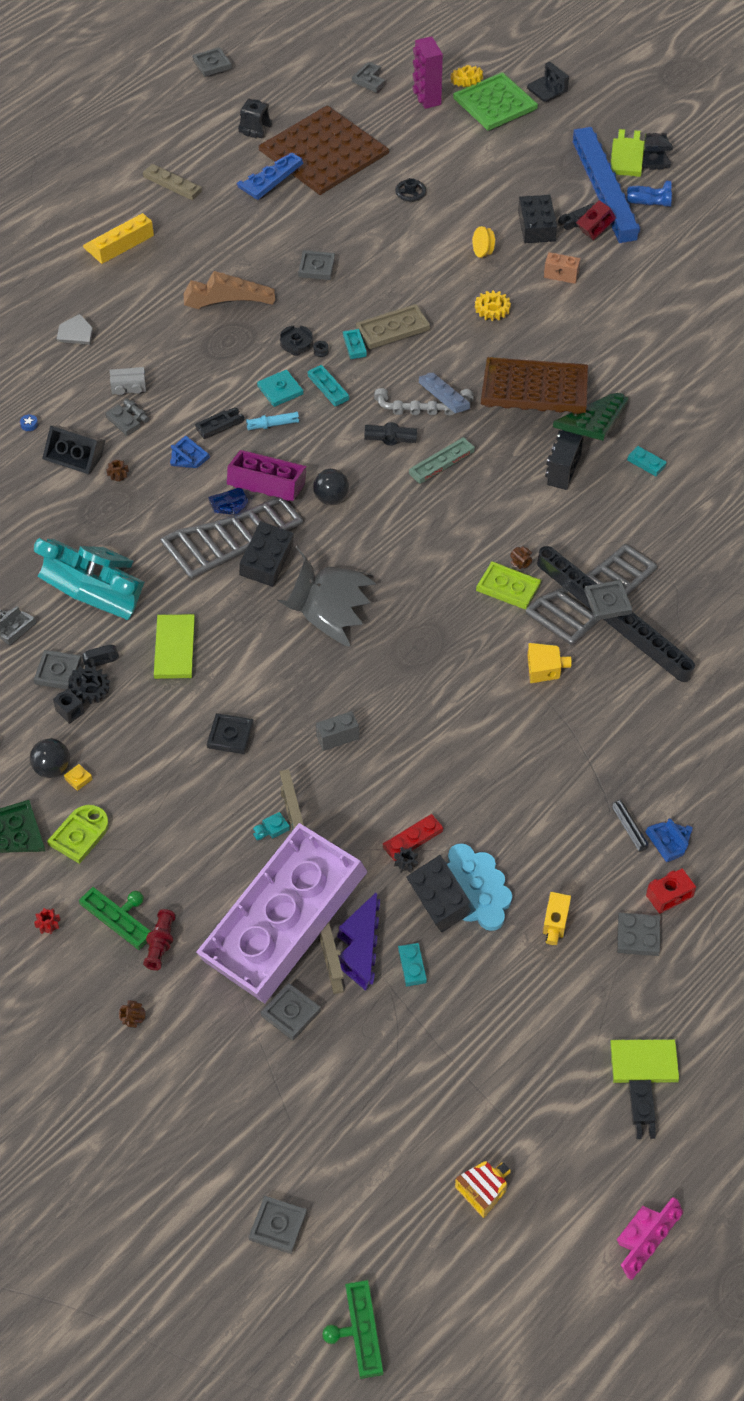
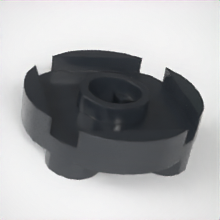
M294 325L286 327L280 334V346L293 356H298L313 346L312 332L305 326H300V328H294Z

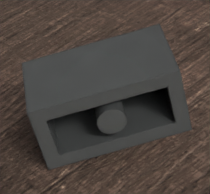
M352 711L316 723V737L323 751L359 739V725Z

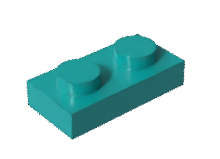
M360 330L343 331V338L350 359L367 357Z
M637 446L627 458V461L654 476H657L667 464L666 461L640 446Z
M419 943L398 946L406 987L426 984L427 979Z

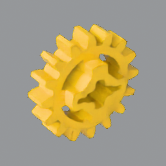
M465 65L462 68L453 70L451 73V83L458 87L461 85L469 87L483 80V70L476 66Z
M494 290L491 293L486 291L485 295L480 293V297H476L475 301L476 313H479V317L485 316V320L491 318V321H493L494 318L500 320V317L505 318L506 314H509L511 307L510 299L506 298V294L501 295L500 291L498 293H495Z

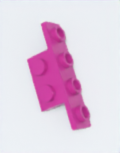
M672 1197L661 1213L642 1206L617 1238L620 1246L631 1250L621 1264L627 1278L633 1280L649 1257L653 1255L658 1245L668 1235L674 1224L680 1219L683 1210L676 1198Z

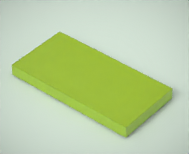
M195 614L157 615L154 679L192 678Z

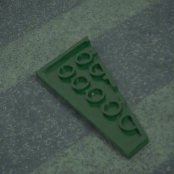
M29 800L0 808V853L45 851Z

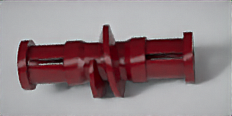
M168 909L158 911V921L154 931L149 932L146 937V941L149 944V952L147 958L143 961V965L150 970L156 971L161 969L162 956L165 951L170 949V944L174 940L170 932L176 914Z

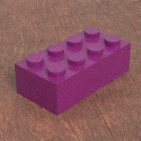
M432 36L415 40V47H413L415 55L413 66L415 71L413 72L414 85L412 88L414 94L418 97L419 103L426 109L441 105L443 54Z
M240 450L227 467V485L247 489L251 492L263 493L267 496L283 498L287 501H294L305 485L307 466Z

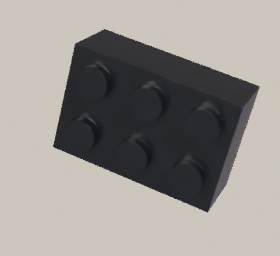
M551 195L519 196L518 214L524 243L556 242L557 224Z
M559 430L556 439L557 443H554L552 446V455H549L546 465L549 467H547L545 477L548 478L547 485L567 490L582 454L584 436Z
M260 521L240 561L239 575L274 587L292 549L294 533Z
M438 855L406 876L441 933L476 911L441 855Z

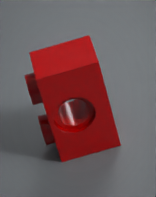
M682 868L678 871L673 870L660 880L655 879L651 881L648 885L646 896L657 912L661 914L693 898L696 886Z

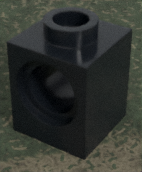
M69 689L59 693L53 699L55 710L69 724L84 714L82 701Z

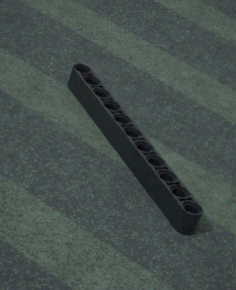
M550 546L541 547L539 549L537 566L591 609L584 590L585 586L597 583ZM632 612L629 615L603 619L677 680L688 682L692 678L695 669L694 661L635 613Z

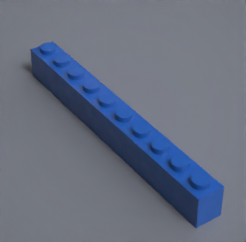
M592 127L574 129L573 144L597 197L601 202L610 207L616 216V219L610 225L618 243L636 241L638 233H640V226L635 221V215L630 210V204L626 202L625 194L621 191V186L616 180L615 172L611 170V164L607 161L606 153L603 152L602 145L597 140V134L594 133Z

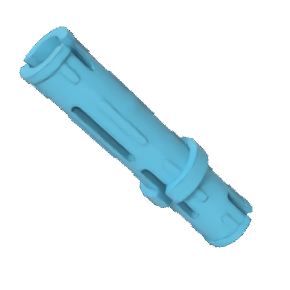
M298 412L247 419L248 431L259 428L267 429V427L299 423L297 418L299 415Z

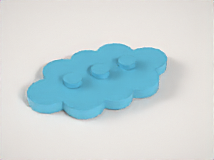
M466 844L452 846L448 853L449 863L447 865L476 909L475 912L462 920L468 922L478 920L482 928L490 931L501 928L505 920L504 910L509 908L512 902V893L509 888L504 886V874L500 870L495 869L496 863L492 855L485 852L475 854L473 849Z

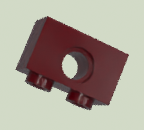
M598 200L576 223L581 232L594 241L616 219V216L610 207Z

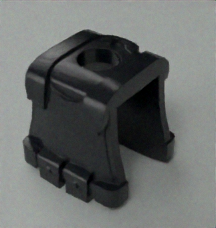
M248 98L240 111L241 119L238 132L252 138H264L263 126H272L268 110L269 104Z
M645 133L643 168H649L650 170H656L657 168L661 170L671 167V161L665 151L673 150V145L669 142L667 133Z

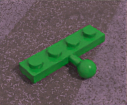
M94 887L79 899V904L136 949L140 950L147 943L146 937L151 931L128 914L133 907L142 905L144 896L141 892L132 891L129 893L128 901L121 908Z
M366 1280L347 1283L345 1288L351 1326L338 1328L336 1325H328L324 1328L322 1337L326 1343L335 1344L340 1338L353 1336L360 1379L382 1376L383 1368L369 1282Z

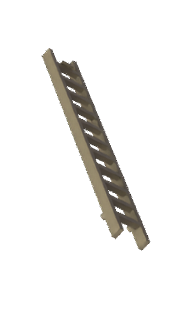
M289 769L279 771L283 785L281 786V798L284 799L291 831H293L299 823L303 826L304 824ZM328 922L318 936L333 994L344 992L341 982L343 973L338 958L341 953L340 949L336 950L331 927Z

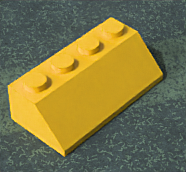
M142 213L83 245V248L103 264L153 237L152 221Z

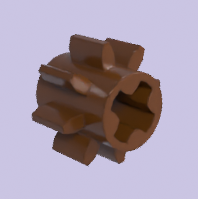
M113 460L111 463H108L106 471L107 476H111V480L122 481L124 478H127L129 469L128 465L124 464V461Z
M524 546L521 548L516 547L510 554V557L513 559L510 563L515 568H527L532 563V557H530L532 552Z
M128 1000L127 1005H122L119 1010V1019L127 1027L136 1028L137 1023H142L145 1019V1009L142 1007V1003H137V1001Z

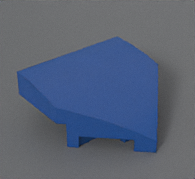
M186 435L176 445H171V466L198 468L210 458L205 450Z
M669 818L667 823L662 822L649 826L645 832L664 860L669 862L684 855L693 827L688 825L683 827L675 824Z

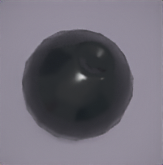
M329 468L316 476L313 482V491L316 498L323 504L337 505L347 497L349 482L340 470Z
M54 738L40 740L33 746L30 752V765L35 773L43 778L59 777L67 770L70 764L68 748L61 741Z

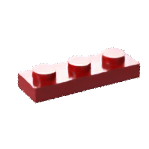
M430 814L384 842L383 848L395 862L394 854H400L401 847L404 850L411 847V851L442 833L443 827Z

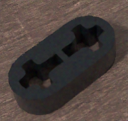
M115 645L94 648L84 652L82 655L84 665H88L89 668L111 663L119 658Z

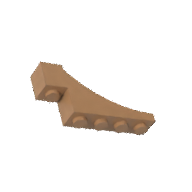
M213 271L207 284L191 280L183 294L184 305L195 309L218 302L235 300L257 301L272 305L275 302L273 288L217 271Z

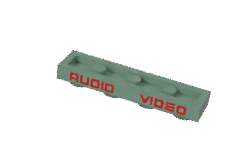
M463 437L410 468L409 474L421 484L474 453L475 447Z

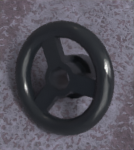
M408 178L397 184L395 193L400 199L412 202L420 200L425 196L426 187L421 181ZM417 185L422 189L420 194L416 191ZM404 193L412 194L413 197H408V196H405V195H403V194H404Z

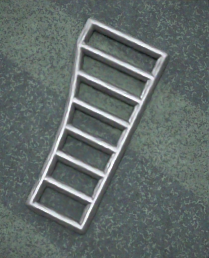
M275 497L256 507L225 519L178 529L162 537L161 542L187 576L193 579L245 553L253 536L240 522L241 520L249 517L258 526L261 520L256 514L265 510L279 528L289 531L301 525L303 519L287 500ZM280 503L294 520L285 524L272 507ZM233 524L248 543L239 547L223 526ZM216 529L233 551L224 555L205 531ZM198 533L217 559L208 563L187 535ZM179 537L201 564V567L192 570L170 541Z
M624 544L586 575L597 584L603 583L595 578L601 572L614 581L621 580L628 596L657 569V565L629 545ZM626 552L647 566V568L640 572L620 557ZM615 563L636 578L630 583L608 567ZM564 587L539 597L526 608V614L570 645L575 644L600 621L595 620L591 611L566 595L569 591ZM558 597L588 618L589 621L582 625L549 601ZM542 605L575 628L577 632L570 636L535 610Z

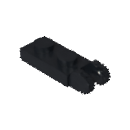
M594 203L569 214H563L559 217L558 223L560 225L564 224L565 230L577 228L576 222Z
M234 407L196 423L195 429L203 439H206L234 425L237 426L243 423L245 417L243 414H239L238 408Z
M651 1080L629 1081L632 1123L635 1126L636 1139H642L643 1130L641 1125L648 1124L650 1139H655L656 1120Z

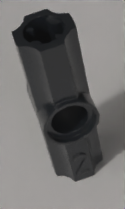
M388 422L384 426L365 425L364 440L383 441L384 444L389 446L396 445L397 442L416 443L417 428L399 427L393 422Z

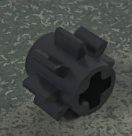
M401 847L400 854H394L393 858L397 860L394 863V867L398 866L401 873L403 870H408L411 873L412 866L417 867L419 863L415 860L418 857V853L414 854L411 851V847L405 850Z

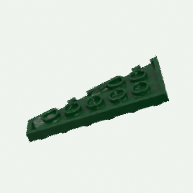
M622 393L609 394L588 404L586 413L574 414L571 412L555 420L553 428L604 441L628 404L629 397L624 396Z

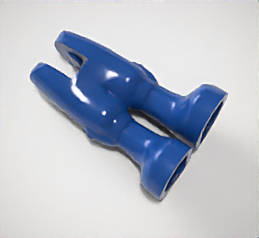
M665 181L663 188L654 189L649 186H630L627 189V202L671 207L672 182Z

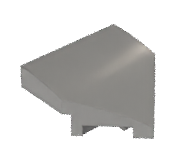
M79 314L59 325L57 341L91 345L93 328Z

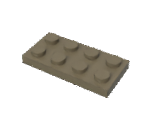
M417 304L358 322L356 323V329L360 330L364 342L369 349L428 331L430 330V324Z

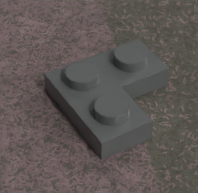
M367 62L352 76L353 83L376 93L385 85V80L377 77L381 72V66L371 62Z

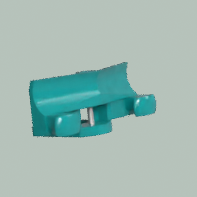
M38 538L36 540L34 552L44 557L41 571L37 577L76 600L130 620L145 582L114 567L131 568L133 560L105 547L80 546L78 551L55 539H47L46 541ZM96 564L103 566L100 576L93 574Z

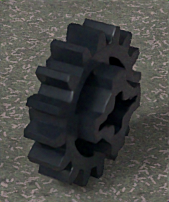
M88 665L85 666V669L79 666L78 670H73L72 675L69 676L68 689H71V692L76 694L78 699L81 698L82 703H85L86 700L90 704H92L93 700L99 703L100 698L105 699L106 693L109 692L110 680H107L108 675H102L103 669L97 671L95 670L96 666H93L92 669Z

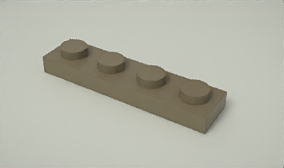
M151 164L143 171L144 178L190 200H194L202 192V187L154 164Z

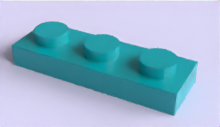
M323 365L307 371L308 377L335 407L349 400V394Z

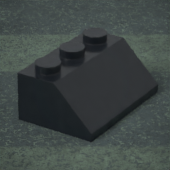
M50 425L42 459L90 474L102 457L106 440L62 426Z

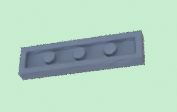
M427 373L419 377V383L454 413L470 409V402L435 373Z

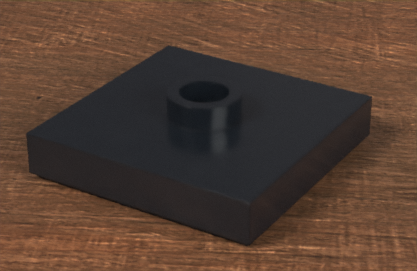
M216 713L207 741V748L245 754L254 720Z

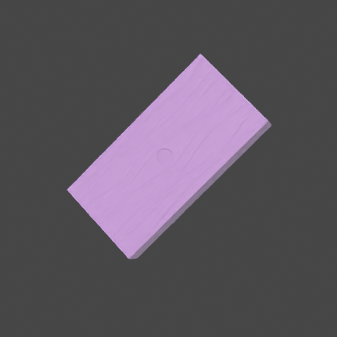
M299 823L196 953L206 964L265 1004L366 875L367 870L360 860Z

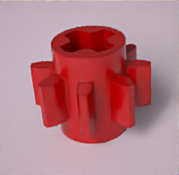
M43 908L39 914H35L37 920L34 924L36 928L40 929L41 934L44 932L52 934L55 929H59L58 922L61 920L59 914L55 915L54 909L48 910Z

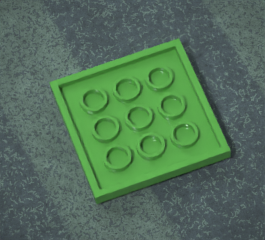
M503 72L480 83L478 82L476 85H471L453 93V99L488 131L532 112L538 107V104Z

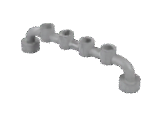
M379 388L374 392V399L378 401L379 405L385 409L393 410L395 415H401L403 410H410L412 415L420 414V410H427L429 415H436L438 410H444V413L449 416L454 414L445 404L437 403L436 401H429L428 403H420L419 401L403 403L397 400L393 403L386 402L388 400V391L386 389ZM464 389L460 392V395L468 402L473 401L472 390Z

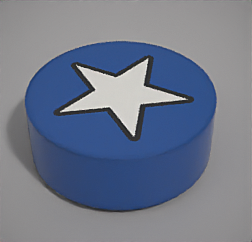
M29 414L20 419V425L25 431H33L37 428L38 421L34 415Z

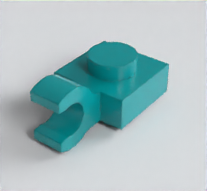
M278 812L262 820V824L253 828L255 831L253 835L257 841L267 835H270L273 839L290 831V826L281 813Z

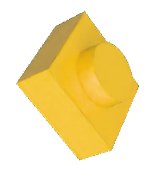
M80 764L64 775L65 780L77 791L93 780L92 775Z

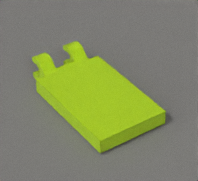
M619 129L618 139L613 138L611 170L615 172V175L641 177L644 141H640V131L634 130L633 138H624L625 129Z

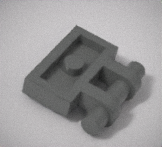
M127 398L123 402L126 407L123 408L117 405L105 412L106 418L126 436L140 429L139 422L147 423L150 420L143 409H139L134 401H130Z

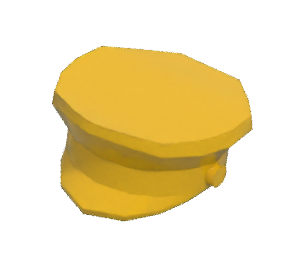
M481 226L474 232L472 243L477 257L482 258L483 256L491 255L494 251L495 235L491 228L486 229L484 226Z

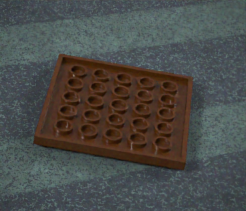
M328 105L259 145V151L274 162L290 153H294L302 158L303 164L291 174L319 195H322L389 154V148Z
M487 357L481 405L486 407L502 406L505 409L515 407L522 410L537 409L538 411L554 410L558 413L564 411L574 414L586 413L588 364Z

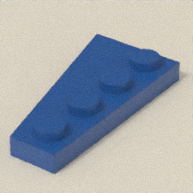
M290 153L275 161V165L264 167L259 174L255 175L253 173L248 176L249 179L242 182L241 180L237 182V186L256 200H259L303 164V160L294 153Z

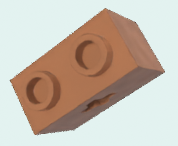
M549 252L545 262L544 278L576 284L581 258Z

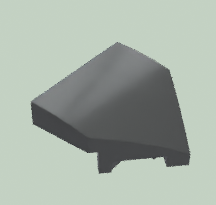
M18 606L10 611L2 612L0 609V639L8 645H11L37 624L33 616L20 611Z

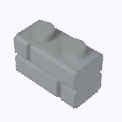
M144 367L110 370L112 395L146 392Z

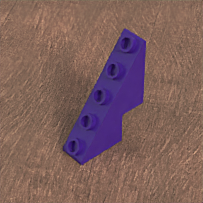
M376 892L339 927L337 937L348 945L341 955L338 956L341 970L365 991L368 985H373L374 972H371V966L375 965L376 954L372 952L373 947L376 948L377 935H374V929L378 928L379 917H375L376 911H379L380 899H377Z

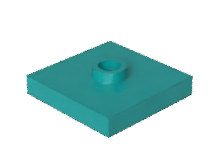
M287 369L257 382L258 388L273 407L303 395V389Z

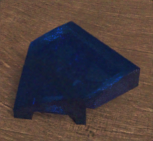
M236 488L208 497L213 511L221 514H238L248 503L242 488Z

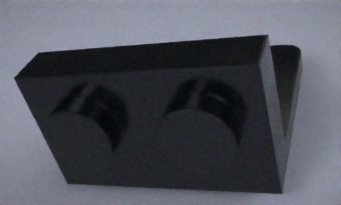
M549 61L545 63L544 76L527 84V89L543 102H547L568 91L569 76Z

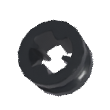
M325 341L315 342L313 346L314 355L317 357L327 356L329 352L328 343Z

